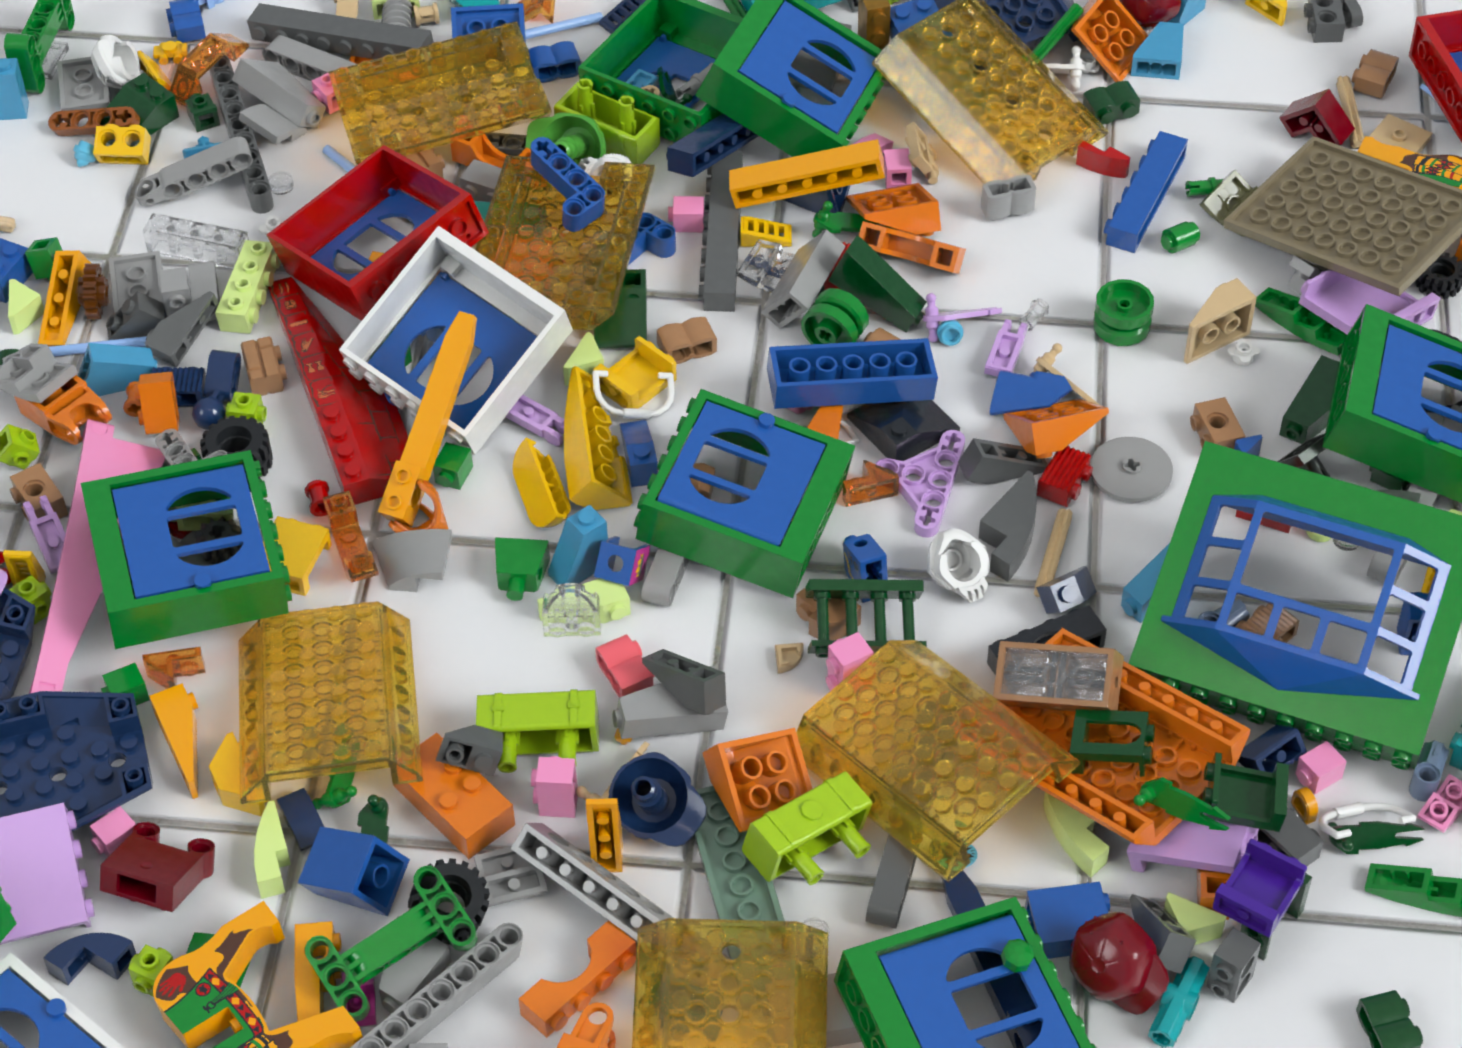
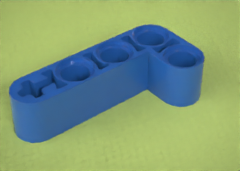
M545 137L534 139L531 143L532 167L567 199L562 206V224L564 228L571 232L582 230L604 213L605 190L550 139Z
M645 212L637 214L585 257L582 263L584 284L588 288L593 289L594 270H624L646 250L661 258L673 256L676 252L675 228L653 214Z

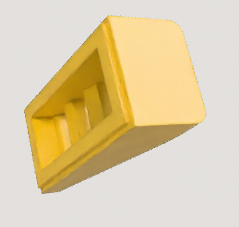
M741 216V247H792V227L789 224ZM779 233H784V237L779 236Z
M3 551V557L13 586L30 575L39 583L45 582V572L32 551Z

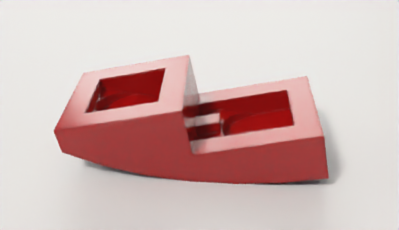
M1083 141L1078 145L1076 164L1102 175L1126 178L1129 172L1130 157L1111 146L1102 151Z

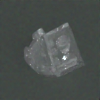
M564 583L556 585L554 592L550 594L545 593L542 606L544 637H589L601 635L600 598L597 592L591 594L585 590V586L582 584Z

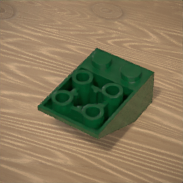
M646 269L594 270V339L598 348H635V338L638 336L647 341Z

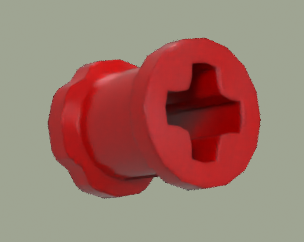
M314 480L308 483L304 491L305 495L310 499L309 508L312 515L322 517L330 514L334 509V502L328 495V483L321 480Z

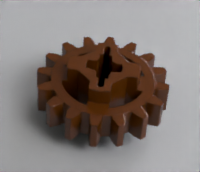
M99 263L85 264L83 268L84 275L78 278V302L84 307L87 320L102 319L103 308L108 306L109 303L108 279L101 275L102 268Z

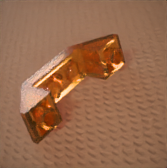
M209 33L178 64L169 90L175 95L176 102L186 107V99H189L195 93H203L199 79L224 55H227L231 61L235 62L249 48V44L231 34Z
M350 491L323 497L332 536L347 580L352 583L379 575L371 551H368L362 535Z

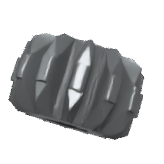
M222 516L217 521L211 518L209 524L201 523V530L196 531L195 538L196 543L240 535L242 531L233 519L226 521ZM242 545L203 552L200 555H202L205 561L213 560L217 564L220 560L224 559L226 561L230 556L233 557Z

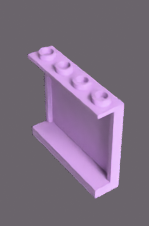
M1329 269L1304 282L1301 287L1302 294L1299 304L1345 334H1348L1366 304L1421 326L1433 318L1441 297L1432 292L1417 300L1405 291L1400 296H1396Z
M64 803L0 818L1 894L4 900L11 906V913L17 923L0 942V945L83 924L87 928L92 927L90 917L95 916L91 898L86 899L84 888L89 887L86 870H80L78 858L83 857L79 839L74 840L72 829L77 828L73 810L68 811Z
M1182 820L1156 846L1139 845L1130 842L1127 854L1132 871L1144 873L1147 863L1155 862L1232 874L1245 854L1249 840L1252 838L1258 841L1257 834L1259 828L1217 821L1229 827L1227 831L1209 829V826Z

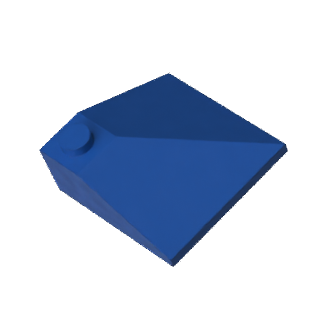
M523 3L451 7L454 75L500 83L529 82Z

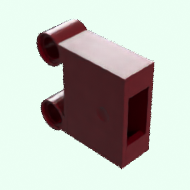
M151 822L137 823L133 826L132 833L100 865V891L123 897L133 902L156 907L162 911L173 912L203 879L213 875L215 844L209 839L197 838L188 843L187 851L161 844L160 827L157 824Z

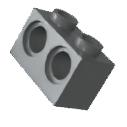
M1308 0V3L1304 4V17H1308L1307 31L1312 34L1313 43L1342 42L1346 22L1340 0Z
M1233 927L1213 955L1206 987L1211 989L1218 997L1226 998L1234 1003L1253 977L1261 943Z

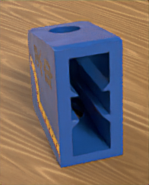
M870 534L858 537L850 535L843 540L844 569L849 579L888 580L886 553ZM860 599L862 603L871 601L870 599Z

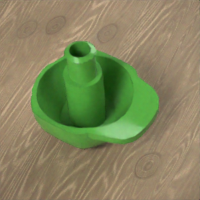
M557 113L553 117L535 119L528 126L525 148L531 149V143L534 139L545 137L556 144L577 165L581 159L587 157L598 159L606 154L604 134L597 122L589 116Z

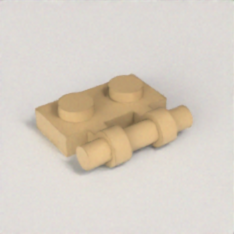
M912 122L905 126L907 133L905 141L910 150L908 155L909 161L914 168L918 167L922 171L929 184H936L939 175V169L935 163L936 152L932 145L928 143L925 133L915 122Z

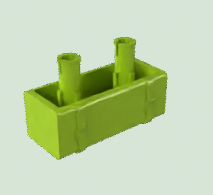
M580 79L554 105V115L557 113H573L593 118L604 134L606 154L617 153L618 155L621 154V156L624 155V157L627 156L634 166L640 167L660 145V119L645 111L634 108L633 97L622 96L617 101L592 90L593 82L590 79Z
M570 689V691L477 695L476 725L503 732V753L498 763V770L503 773H512L517 770V755L558 753V757L575 759L576 763V753L599 752V711L596 690L578 691V689Z
M844 771L833 778L824 780L819 786L781 807L766 812L761 818L750 823L742 846V852L767 882L796 868L807 883L813 885L824 876L825 872L819 868L812 857L840 841L844 842L856 859L861 858L870 850L871 845L867 843L858 831L864 827L872 801L852 777Z

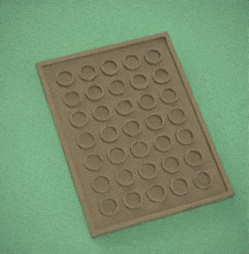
M1313 136L1224 219V228L1400 296L1462 234V190Z

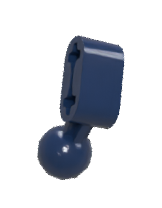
M212 350L210 352L204 387L205 397L195 403L192 411V417L198 427L209 430L208 427L212 423L217 424V420L226 419V409L223 402H231L234 393L238 390L241 368L240 353Z

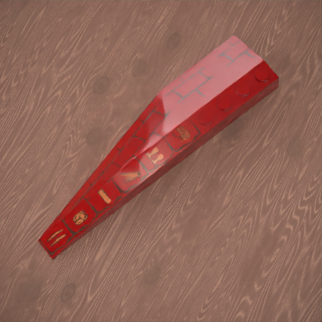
M292 276L273 281V285L268 287L346 506L349 507L382 498L395 461H400L408 440V434L397 407L388 402L384 393L380 395L369 386L370 382L366 379L358 380L349 373L348 370L350 368L342 362L344 358L339 351L345 342Z

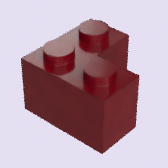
M1330 89L1293 101L1279 117L1291 137L1311 132L1312 136L1337 145H1342L1355 129Z

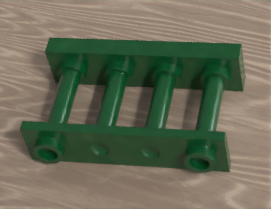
M809 579L805 587L806 598H814V601L817 602L818 640H811L808 646V654H816V657L827 658L828 646L836 641L829 640L828 601L831 598L842 599L845 602L846 637L858 632L857 601L859 599H870L874 603L875 641H866L874 654H901L903 658H915L922 654L927 647L926 641H915L913 602L919 599L924 592L923 580ZM888 599H899V602H902L904 641H887L885 602Z

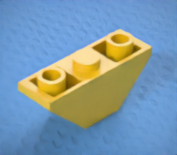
M232 731L226 734L209 765L213 784L223 806L262 816L265 810L264 803L269 801L263 784L257 786L255 780L259 778L253 762L247 764L245 758L249 756L244 742H237Z

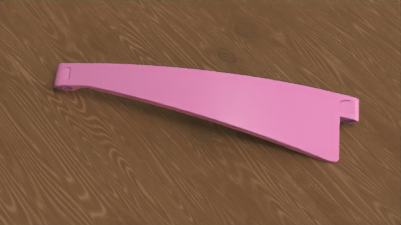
M90 419L86 421L64 543L39 658L29 694L39 691H62L68 664L103 591L81 483L160 468L165 461L159 449L113 438L114 425ZM117 518L118 527H119L120 536H121L122 545H123V539H122L121 529H120V525H119V520H118V518Z

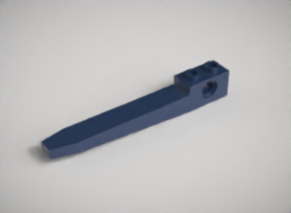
M946 868L941 870L945 897L952 916L985 906L977 887L962 868ZM988 951L970 952L978 972L1003 965L1001 955ZM1018 973L984 983L1000 1020L1036 1009ZM1038 1020L1007 1030L1006 1033L1013 1047L1026 1048L1032 1044L1040 1034L1042 1022Z

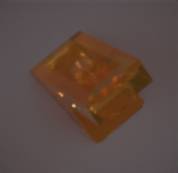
M521 0L518 2L524 5L525 22L536 18L541 13L548 21L553 23L555 0Z
M863 460L862 477L843 481L842 499L845 507L898 496L899 476L893 471Z
M201 646L142 655L147 677L166 689L177 685V677L206 673Z

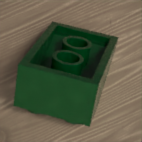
M145 73L126 83L106 107L128 106L133 108L140 116L139 125L146 128L149 135H152L179 117L175 95ZM110 116L104 117L100 125L107 124L110 121ZM110 140L107 143L112 145L115 140ZM139 140L132 142L130 147L138 144Z

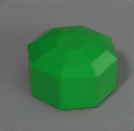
M1022 939L1009 940L1001 953L1004 967L1014 973L1027 971L1035 957L1032 945Z

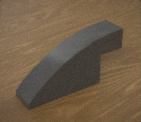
M1029 470L980 520L978 538L996 548L991 553L990 572L1007 582L1017 572L1025 559L1034 532L1037 493L1033 473Z

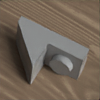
M1294 255L1289 265L1294 267L1296 271L1287 286L1301 295V287L1304 282L1318 276L1323 270Z

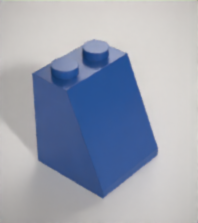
M320 826L298 884L316 895L388 916L410 859L374 835Z

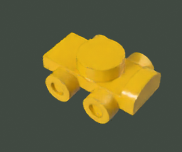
M181 41L161 42L158 46L153 47L154 59H159L161 65L168 64V58H173L174 63L180 64L183 61V57L188 56V45Z

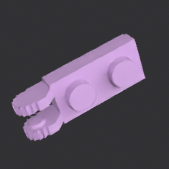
M1005 319L989 354L984 374L998 377L1000 370L1013 373L1024 344L1028 324L1021 323L1017 334L1011 333L1012 320Z
M524 395L519 398L505 416L507 419L538 436H544L547 442L559 447L564 442L562 435H560V433L564 434V419L559 417L556 412Z
M43 495L39 497V502L46 516L37 519L34 508L29 501L23 503V507L49 572L54 574L58 571L65 531L57 513L53 512L47 496Z

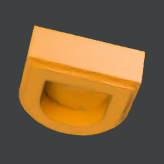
M1307 787L1295 790L1291 804L1304 823L1310 824L1315 822L1318 815V804L1314 794Z

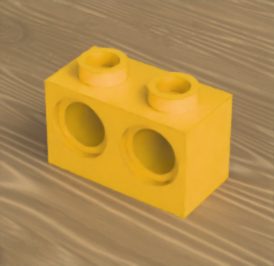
M106 124L105 126H96L93 155L99 163L148 165L151 136L146 128L140 125L119 127L115 124ZM115 140L112 145L106 146L108 141ZM139 140L136 146L130 147L132 142Z

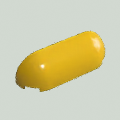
M526 437L515 453L513 476L531 523L541 528L554 527L567 518L571 511V506L551 456L548 454L545 457L534 447L536 442Z

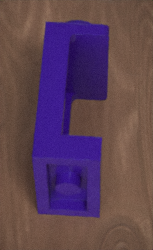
M1251 838L1247 843L1245 854L1226 884L1221 883L1217 889L1212 909L1270 938L1303 885L1307 866L1298 859L1288 857L1274 850L1270 845Z

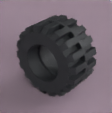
M234 415L229 416V419L224 420L222 418L217 420V424L212 423L208 427L209 430L204 431L202 434L203 439L200 440L203 458L218 450H224L227 454L251 450L253 460H259L262 476H266L269 473L268 469L273 464V455L267 429L264 428L261 422L257 423L256 419L252 417L247 419L246 416L242 415L239 418H235Z
M449 858L448 863H444V860L440 859L436 860L435 866L431 863L427 866L435 867L441 873L450 889L463 899L465 904L464 910L477 931L488 909V898L490 895L489 888H485L487 883L485 878H478L480 871L476 867L470 870L467 868L469 863L462 861L461 865L456 864V859ZM433 876L424 877L420 886L424 889H431L436 885L437 879ZM413 884L408 900V908L410 909L423 902ZM437 908V912L440 915L450 914ZM460 928L455 932L454 939L458 938L460 942L465 941L468 935H471V931L467 928ZM443 932L435 937L441 942L442 940H447V944H450Z

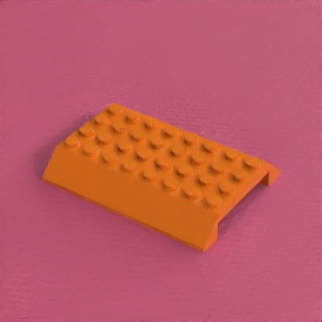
M1063 628L1045 643L1097 647ZM1123 661L1118 711L1148 712L1149 724L1155 725L1154 743L1149 742L1148 746H1152L1151 765L1146 764L1144 777H1140L1139 763L1085 761L1084 774H1071L1069 752L1076 711L1011 707L998 703L980 720L966 713L947 730V735L1133 844L1156 846L1182 819L1166 813L1165 809L1151 803H1145L1143 806L1135 805L1133 799L1139 794L1141 786L1147 781L1163 777L1172 781L1173 787L1188 792L1202 800L1204 788L1208 787V781L1204 780L1206 763H1211L1215 752L1222 753L1221 763L1236 766L1250 735V728ZM1089 724L1088 742L1127 744L1136 741L1140 737L1141 732L1138 728L1130 725Z

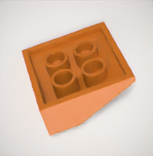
M1089 0L1083 7L1084 12L1073 24L1071 31L1115 82L1122 81L1131 70L1133 54L1148 35L1119 0Z
M919 183L846 196V201L865 220L921 237L931 236L935 231H941L938 200Z
M1077 398L1055 403L1048 408L1005 413L1003 417L1025 451L1042 459L1052 457L1053 452L1063 450L1109 413L1108 407Z
M795 728L719 743L702 752L710 782L740 833L748 831L750 823L761 818L766 812L773 811L813 789Z

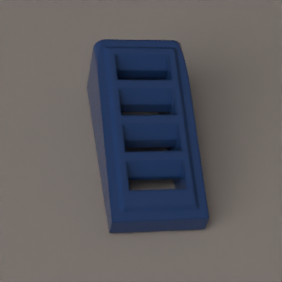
M622 0L599 21V25L612 34L646 0Z

